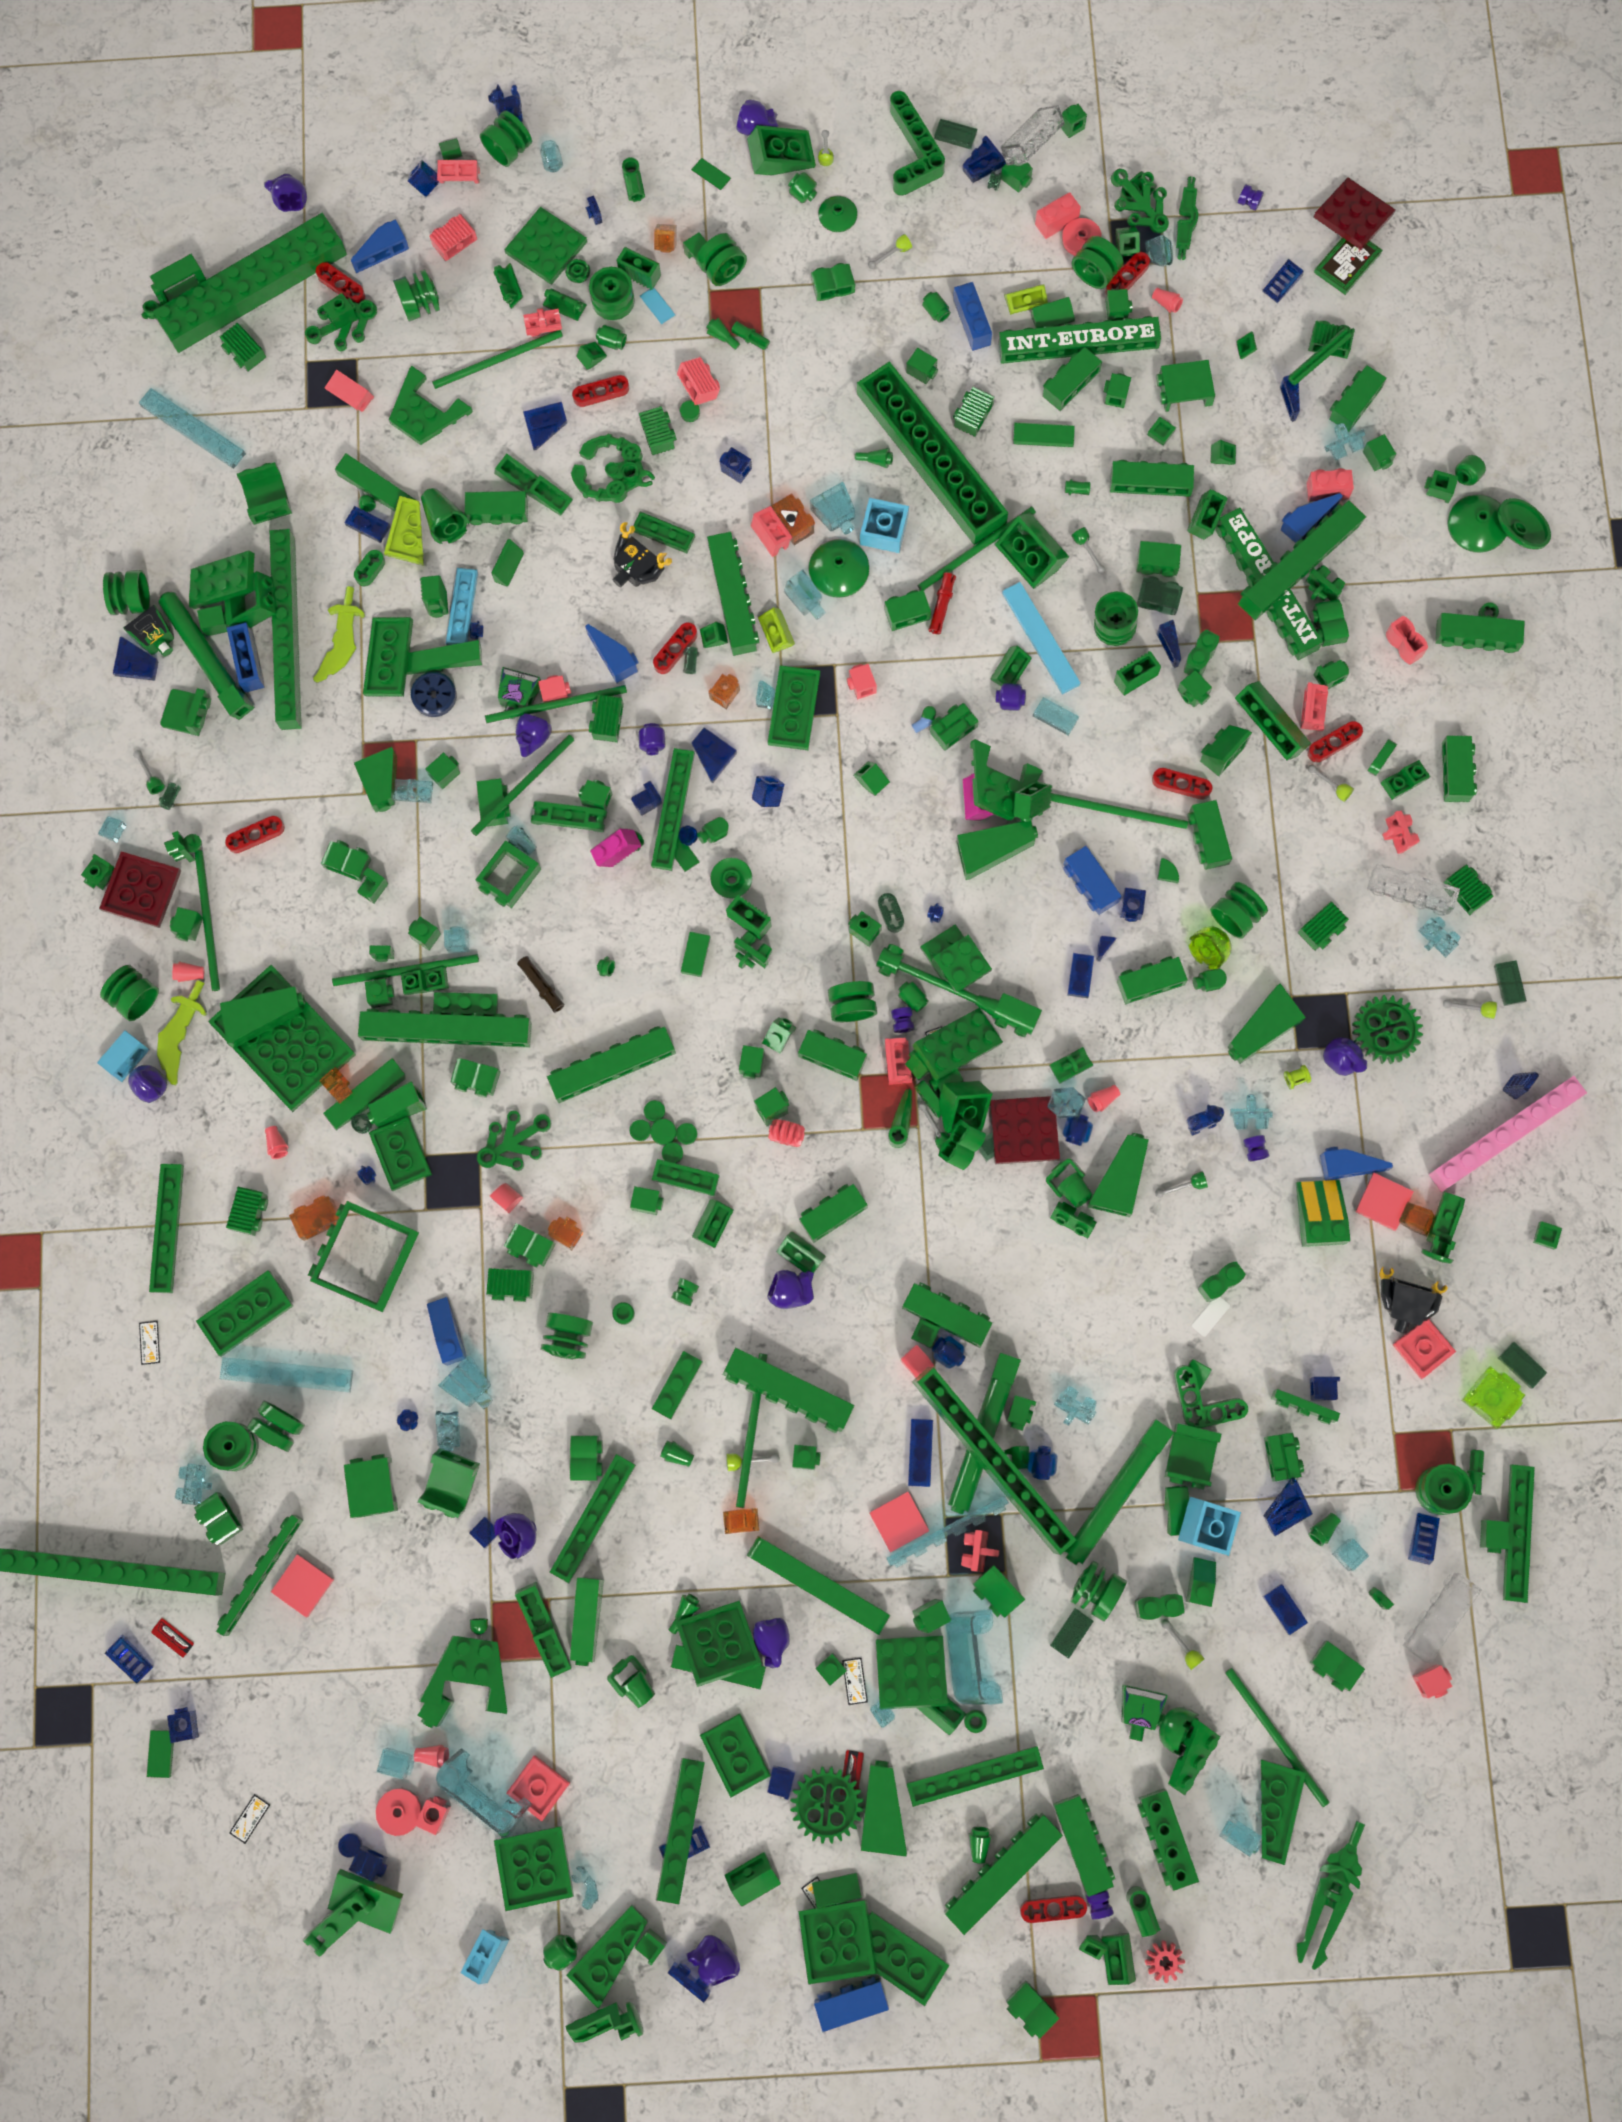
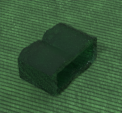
M1154 576L1144 577L1136 602L1137 606L1168 615H1176L1183 587L1173 581L1162 582Z

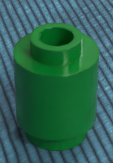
M929 292L923 298L922 306L934 321L937 320L938 323H941L951 314L949 306L938 292Z
M603 325L602 328H598L596 339L599 345L614 350H623L627 334H624L622 330Z
M906 981L898 989L900 992L898 997L917 1013L929 1002L926 998L927 995L913 981L910 983Z

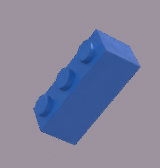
M970 282L954 287L953 301L972 351L991 346L992 331L974 283Z
M247 623L227 627L239 685L245 693L265 688L254 636Z
M1087 846L1065 858L1063 864L1064 872L1069 878L1072 877L1074 879L1076 889L1088 899L1087 904L1093 912L1096 911L1100 915L1120 902L1121 894Z
M875 1976L863 1979L860 1985L853 1987V1984H847L840 1987L839 1992L831 1994V1991H826L817 1995L818 1999L814 2000V2006L822 2032L888 2011L889 2005L881 1979H875Z

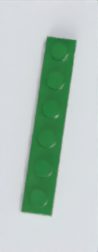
M677 748L673 750L652 858V868L673 870L695 756L694 751Z
M160 1164L149 1285L150 1293L173 1294L184 1165Z
M617 1454L615 1455L549 1573L567 1583L571 1582L636 1466L635 1464Z
M1510 1465L1507 1511L1509 1549L1505 1550L1503 1600L1528 1603L1535 1467Z
M291 1515L283 1520L280 1525L282 1530L278 1536H274L267 1546L269 1550L265 1556L262 1555L256 1562L255 1567L257 1568L253 1575H248L242 1586L244 1588L240 1595L236 1594L230 1603L231 1609L219 1619L217 1633L222 1636L230 1635L303 1522L302 1518L297 1515Z
M1034 1746L906 1784L912 1806L914 1807L1043 1770L1044 1767L1038 1746Z
M681 1758L656 1901L680 1904L705 1762Z

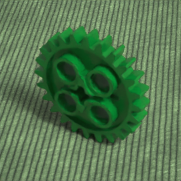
M1383 995L1380 1001L1377 997H1374L1372 999L1373 1004L1369 1000L1366 1001V1007L1361 1006L1358 1009L1360 1013L1354 1016L1358 1021L1352 1023V1026L1357 1028L1352 1034L1358 1035L1354 1042H1361V1050H1367L1365 1057L1372 1054V1061L1379 1057L1381 1064L1386 1059L1392 1064L1395 1058L1398 1062L1403 1060L1402 1056L1406 1059L1409 1058V1052L1414 1053L1417 1050L1415 1046L1421 1044V1041L1417 1038L1423 1036V1033L1418 1031L1423 1025L1417 1024L1421 1016L1414 1017L1413 1015L1416 1009H1408L1410 1002L1403 1005V998L1396 1002L1394 995L1389 1000ZM1389 1012H1394L1398 1020H1392L1389 1017ZM1369 1019L1376 1020L1378 1027H1372L1369 1024ZM1399 1023H1405L1404 1026L1395 1027L1391 1032L1384 1031L1376 1036H1370L1371 1033L1380 1032L1384 1027L1391 1028ZM1397 1032H1403L1406 1035V1040L1399 1039ZM1377 1039H1383L1386 1042V1047L1379 1046Z
M821 1766L819 1774L815 1769H812V1777L806 1773L804 1774L805 1783L800 1780L797 1781L801 1787L800 1790L793 1789V1792L798 1795L796 1798L790 1799L792 1803L796 1804V1806L790 1808L791 1812H797V1815L793 1817V1821L800 1820L801 1823L797 1829L805 1827L804 1836L812 1833V1841H815L817 1836L821 1837V1844L824 1843L825 1838H829L830 1843L833 1844L835 1836L842 1841V1833L850 1836L849 1827L857 1829L854 1820H862L857 1815V1812L864 1811V1808L858 1806L859 1803L864 1801V1798L857 1797L861 1789L854 1790L853 1787L857 1781L849 1782V1773L842 1777V1769H839L837 1774L833 1772V1766L830 1767L829 1772H825L824 1767ZM831 1784L830 1803L834 1804V1806L829 1807L827 1825L824 1826V1806L821 1803L825 1802L827 1785ZM815 1785L821 1786L824 1790L823 1795L819 1798L811 1794V1788ZM838 1788L844 1789L846 1792V1798L842 1801L836 1800L833 1796L834 1791ZM811 1809H817L820 1811L821 1817L817 1821H812L808 1817V1812ZM834 1812H839L843 1815L844 1819L842 1823L834 1824L830 1819L831 1815Z

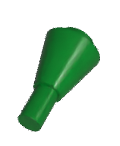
M713 318L706 327L708 335L728 343L735 350L740 346V343L731 336L720 318L716 320Z
M889 448L868 453L856 452L855 460L868 461L869 463L888 468L889 465H892L893 453L890 452Z
M682 1595L676 1612V1618L668 1629L671 1633L676 1634L678 1632L676 1621L691 1617L701 1608L700 1600L694 1595Z

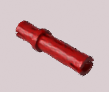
M952 573L943 574L940 590L938 589L937 591L938 598L928 629L932 634H941L948 604L953 597L952 590L956 575Z

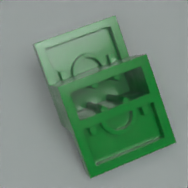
M956 924L920 946V949L939 977L944 981H948L955 993H958L992 971V968L969 934L964 937Z

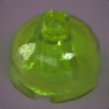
M1203 927L1189 939L1191 940L1189 950L1198 963L1202 964L1204 962L1209 965L1208 969H1218L1230 957L1232 951L1231 941L1228 935L1217 927Z

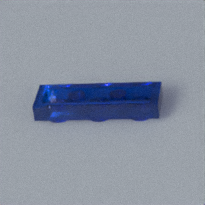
M911 1419L908 1486L930 1487L933 1420Z

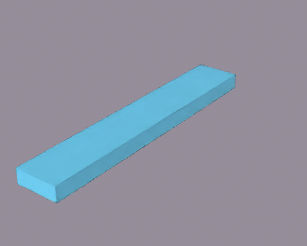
M1021 582L1003 590L1004 598L1061 694L1063 695L1080 686L1081 682Z

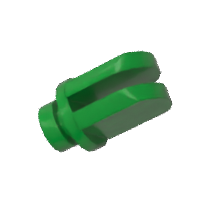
M717 817L704 824L702 831L697 833L702 844L707 841L715 843L726 837L729 829L728 822L722 817Z
M1222 969L1203 971L1199 973L1198 977H1193V986L1195 990L1201 989L1206 992L1218 990L1226 984L1227 976Z

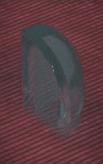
M1160 235L1145 241L1146 253L1153 264L1162 267L1172 264L1173 250L1171 240L1164 235Z

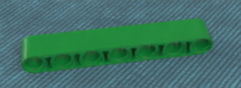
M757 1536L747 1553V1556L878 1635H880L891 1616Z

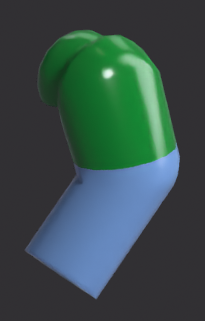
M926 706L922 712L921 719L912 724L916 733L931 725L936 716L934 707Z

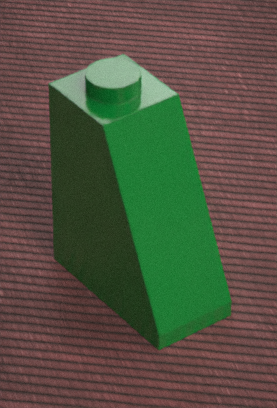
M390 747L354 762L374 811L385 812L395 805L397 755L394 749Z
M409 1082L369 1104L370 1112L367 1115L371 1124H375L380 1128L403 1117L422 1112L427 1107L420 1090L413 1082Z

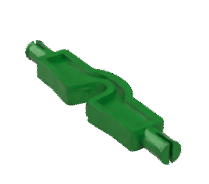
M1191 176L1187 178V187L1183 189L1179 208V215L1189 218L1177 222L1176 248L1179 249L1177 256L1179 260H1181V254L1182 260L1186 259V250L1190 249L1192 232L1197 226L1199 216L1198 209L1195 206L1197 188H1195L1196 178H1192L1191 184Z

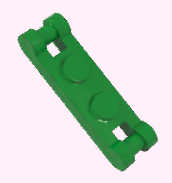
M535 801L533 804L535 811L534 815L531 816L532 824L604 832L605 825L603 823L607 817V811L604 809ZM543 811H548L547 816H542ZM590 816L596 817L595 822H589Z
M358 1888L304 1937L303 1942L307 1946L311 1945L318 1957L322 1956L334 1942L362 1917L370 1913L376 1904L371 1899L368 1900L364 1896V1892ZM320 1935L324 1940L321 1942L316 1937Z

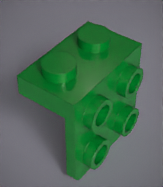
M199 688L196 689L195 694L172 689L160 725L166 729L199 736L205 723L207 711L211 705L210 696L205 690Z

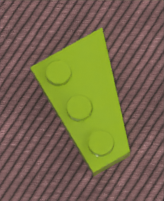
M399 496L384 555L424 566L420 502Z

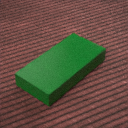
M689 933L681 967L682 974L702 977L711 939L709 935Z
M150 1730L147 1777H171L175 1730Z

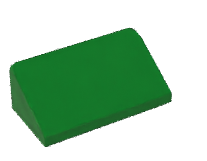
M1069 297L1034 307L1031 311L1035 328H1043L1045 326L1056 327L1075 321Z
M511 539L506 541L491 572L494 582L506 587L509 586L524 555L523 550Z
M1018 645L1011 646L990 679L1000 686L1004 683L1016 684L1032 657Z
M710 1199L692 1238L715 1248L734 1209L717 1200Z
M790 1232L776 1251L804 1273L806 1271L815 1273L826 1258L823 1253L794 1232Z
M949 1698L948 1706L917 1708L948 1735H951L966 1716V1713Z
M857 1873L812 1882L817 1908L862 1898Z
M1129 1933L1102 1936V1940L1108 1945V1949L1104 1953L1108 1985H1130L1135 1982L1136 1977Z

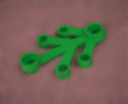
M1121 168L1115 170L1110 178L1111 183L1116 187L1123 186L1135 201L1129 202L1121 197L1115 201V209L1119 212L1123 210L1145 212L1149 217H1140L1138 213H1132L1127 219L1129 226H1150V229L1155 233L1166 231L1169 226V220L1163 214V199L1167 196L1166 189L1159 187L1154 191L1153 197L1156 200L1154 211L1150 206L1151 183L1154 181L1153 174L1145 172L1141 176V195L1128 180L1126 170ZM1145 176L1149 178V182L1145 180ZM1158 191L1162 193V197L1158 195ZM1119 202L1123 203V207H1120ZM1132 217L1136 219V223L1132 221Z
M363 300L359 304L353 302L356 307L354 311L357 318L341 328L338 338L334 341L338 351L342 352L347 349L346 339L354 321L359 320L357 328L352 332L354 341L361 343L365 340L364 330L367 322L377 314V307L372 301ZM320 306L317 309L318 316L322 320H327L326 314H321L324 309ZM332 323L320 329L316 326H309L305 330V336L309 343L318 344L323 336L336 331V328Z
M510 1111L507 1115L508 1123L503 1142L495 1147L497 1136L502 1133L503 1128L500 1123L492 1122L489 1125L490 1133L487 1145L480 1149L477 1154L478 1163L484 1168H492L499 1164L512 1167L515 1171H521L524 1168L522 1159L518 1157L510 1159L500 1156L506 1151L527 1155L533 1160H539L543 1154L539 1147H528L519 1145V1143L537 1132H547L552 1125L550 1118L545 1114H539L535 1117L533 1125L514 1136L516 1124L520 1122L521 1116L517 1111ZM513 1114L518 1116L516 1121L510 1120ZM541 1121L547 1122L544 1128L539 1126ZM495 1125L499 1126V1131L497 1132L492 1131ZM534 1150H539L538 1156H532ZM487 1154L492 1155L490 1161H485L484 1159ZM516 1161L521 1162V1166L518 1168L514 1167V1162Z

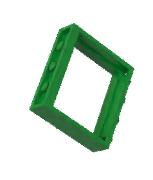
M346 1201L345 1205L340 1204L335 1214L339 1218L335 1225L331 1223L326 1234L329 1236L326 1245L322 1243L317 1253L320 1259L317 1265L312 1264L308 1276L311 1277L310 1282L383 1312L419 1232ZM349 1210L407 1235L377 1303L319 1278Z

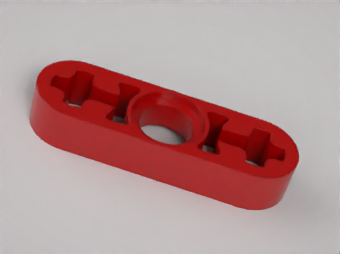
M1144 252L1136 253L1112 278L1106 287V295L1107 290L1115 289L1119 283V289L1129 290L1148 270L1150 257ZM1137 261H1144V264L1141 263L1136 270L1135 267L1137 266ZM1128 272L1133 275V278L1126 280L1122 275Z
M321 263L316 267L318 280L338 295L342 293L346 299L350 298L352 302L358 304L365 300L362 286L331 264ZM322 272H329L330 276H328L327 274L322 275ZM344 280L346 283L343 287H336V282ZM351 291L354 292L355 294H357V293L359 292V295H358V296H357V295L352 296Z
M617 375L578 386L572 392L574 403L579 407H585L624 396L629 392V382L625 376ZM621 383L623 388L619 389L617 384ZM599 387L606 389V393L603 395H598L595 391ZM583 393L584 399H580L579 394Z
M689 622L683 623L654 657L653 664L656 672L659 674L670 672L697 639V629L694 624ZM689 630H691L692 635H689V634H688V635H686V637L684 638V636H685L684 631H687V632H688ZM679 644L681 650L673 653L670 651V646ZM666 660L667 666L662 665L659 667V661L664 662Z
M1356 721L1348 722L1315 741L1308 749L1309 759L1313 762H1321L1358 741L1363 734L1362 725ZM1350 728L1351 730H1357L1355 735L1352 733L1345 739L1344 735L1349 732ZM1330 738H1339L1341 745L1338 747L1332 746ZM1324 745L1326 746V749L1320 755L1313 753L1315 748L1320 750Z
M1167 768L1157 769L1152 777L1153 785L1159 789L1200 800L1207 799L1213 789L1212 783L1207 779ZM1163 774L1165 775L1164 778L1167 780L1159 782L1160 778L1158 777H1160V775ZM1175 777L1172 785H1169L1171 778ZM1185 779L1188 782V786L1184 789L1179 788L1176 781ZM1192 782H1195L1193 790L1190 791ZM1201 785L1205 786L1206 790L1204 793H1200L1199 788Z
M270 816L229 834L226 837L225 844L232 853H241L280 836L284 832L285 826L279 817ZM273 822L277 824L276 830L271 828ZM263 826L265 827L266 832L268 833V834H266V835H265L264 830L261 828V827H263ZM253 830L260 831L258 839H250V833ZM243 835H245V838L248 840V843L244 841ZM235 839L239 841L237 847L233 845V840Z
M1079 1895L1026 1900L1020 1907V1914L1027 1923L1076 1919L1083 1917L1087 1912V1904ZM1075 1900L1083 1905L1082 1908H1079L1078 1913H1075L1074 1909H1066L1068 1914L1064 1915L1062 1901H1066V1906L1074 1905ZM1052 1902L1060 1906V1912L1055 1916H1051L1047 1912V1906ZM1043 1903L1045 1917H1041V1912L1033 1913L1032 1918H1029L1028 1914H1024V1911L1028 1910L1029 1905H1032L1033 1909H1040L1039 1904Z

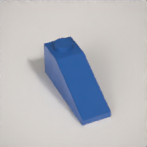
M396 219L378 227L351 258V263L356 273L409 249L406 238Z
M1339 493L1300 506L1293 513L1289 511L1282 519L1281 531L1295 543L1301 538L1305 540L1307 533L1313 527L1316 528L1321 520L1339 505L1343 495Z
M589 624L585 626L587 635L616 684L638 672L636 666L638 660L633 652L629 653L625 646Z
M1338 1147L1326 1148L1325 1152L1320 1155L1325 1181L1385 1172L1393 1168L1391 1162L1348 1149L1339 1150Z
M448 1297L428 1303V1313L442 1364L448 1366L468 1359Z

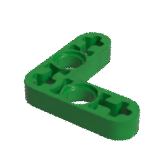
M1181 1365L1176 1368L1174 1378L1183 1418L1188 1426L1204 1428L1242 1419L1247 1415L1248 1405L1240 1398L1203 1405L1195 1371L1187 1365ZM1183 1370L1190 1373L1187 1381L1188 1384H1193V1387L1181 1388V1386H1186L1185 1380L1179 1376L1183 1374ZM1188 1391H1193L1196 1395L1195 1400L1191 1403H1187L1184 1400V1395ZM1236 1403H1238L1240 1406H1243V1408L1239 1410V1414H1237L1235 1411H1229L1228 1414L1230 1416L1227 1417V1411L1224 1405H1227L1228 1409L1235 1408ZM1198 1405V1408H1194V1412L1200 1418L1194 1424V1422L1189 1421V1418L1193 1417L1192 1410H1186V1407L1190 1408ZM1215 1407L1220 1408L1222 1411L1219 1419H1212L1210 1416L1211 1410Z

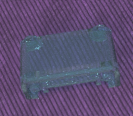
M992 1609L951 1613L949 1615L951 1622L946 1624L953 1691L956 1700L961 1704L967 1705L1003 1703L1000 1686L994 1681H987L986 1678L982 1679L978 1652L977 1634H984L991 1630L993 1626Z
M461 1748L444 1762L436 1775L439 1790L499 1838L508 1837L530 1809L532 1803L524 1797L516 1803L508 1799L501 1808L467 1781V1778L472 1773V1770L467 1766V1759L470 1754Z

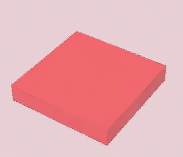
M1373 1173L1355 1212L1396 1231L1414 1191Z
M1430 1320L1423 1321L1421 1325H1416L1393 1344L1420 1379L1425 1378L1456 1352Z
M909 1492L869 1513L890 1553L929 1532Z
M297 1554L271 1593L307 1618L334 1579Z
M534 1755L506 1794L540 1821H543L570 1782Z

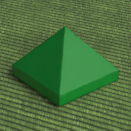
M1252 331L1236 341L1240 359H1244L1257 350Z
M1087 1935L1079 1946L1080 1951L1097 1960H1100L1108 1949V1945L1098 1935Z

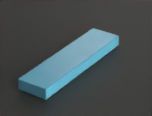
M457 568L446 638L447 646L468 642L478 570Z

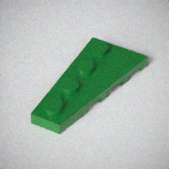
M1261 1759L1262 1858L1285 1865L1306 1772Z
M633 1905L624 1912L566 1975L598 2010L648 1923V1920Z

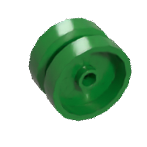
M728 233L718 234L708 240L699 250L696 257V264L706 273L707 278L715 286L725 285L735 279L747 262L746 254L740 247L736 246V242Z
M1091 236L1084 243L1082 249L1073 257L1071 263L1076 275L1083 282L1093 288L1104 289L1111 282L1113 276L1121 269L1123 258L1119 250L1108 240L1099 236Z
M610 266L598 270L591 277L589 290L593 309L597 315L612 321L629 315L634 307L635 298L632 281L627 272L621 268Z
M853 981L830 987L828 989L829 1002L835 1004L830 1008L832 1021L841 1023L855 1022L877 1015L876 1002L871 1000L875 996L873 983Z
M263 1400L258 1408V1412L267 1421L253 1417L247 1428L266 1443L289 1452L294 1444V1440L285 1431L293 1435H300L305 1424L281 1408Z
M228 1421L213 1426L206 1434L203 1442L204 1456L209 1464L225 1471L237 1472L246 1469L255 1460L259 1448L256 1434L251 1432L246 1425Z
M1452 1464L1437 1465L1423 1471L1418 1477L1415 1487L1416 1497L1421 1506L1429 1513L1435 1515H1448L1462 1511L1471 1502L1473 1495L1472 1481L1468 1474L1460 1467Z

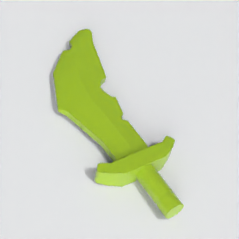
M346 587L344 605L337 604L328 609L330 615L338 614L337 631L332 638L334 648L326 653L317 674L313 678L316 683L327 679L328 675H334L344 668L356 650L353 632L354 616L364 618L365 614L358 607L352 606L353 587Z
M199 980L196 981L188 998L183 996L171 998V1002L180 1003L181 1005L171 1021L158 1033L157 1057L162 1070L166 1071V1078L172 1085H177L178 1070L182 1053L178 1045L182 1040H185L186 1027L189 1026L195 1011L200 1012L203 1016L207 1015L204 1007L196 1002L205 984Z

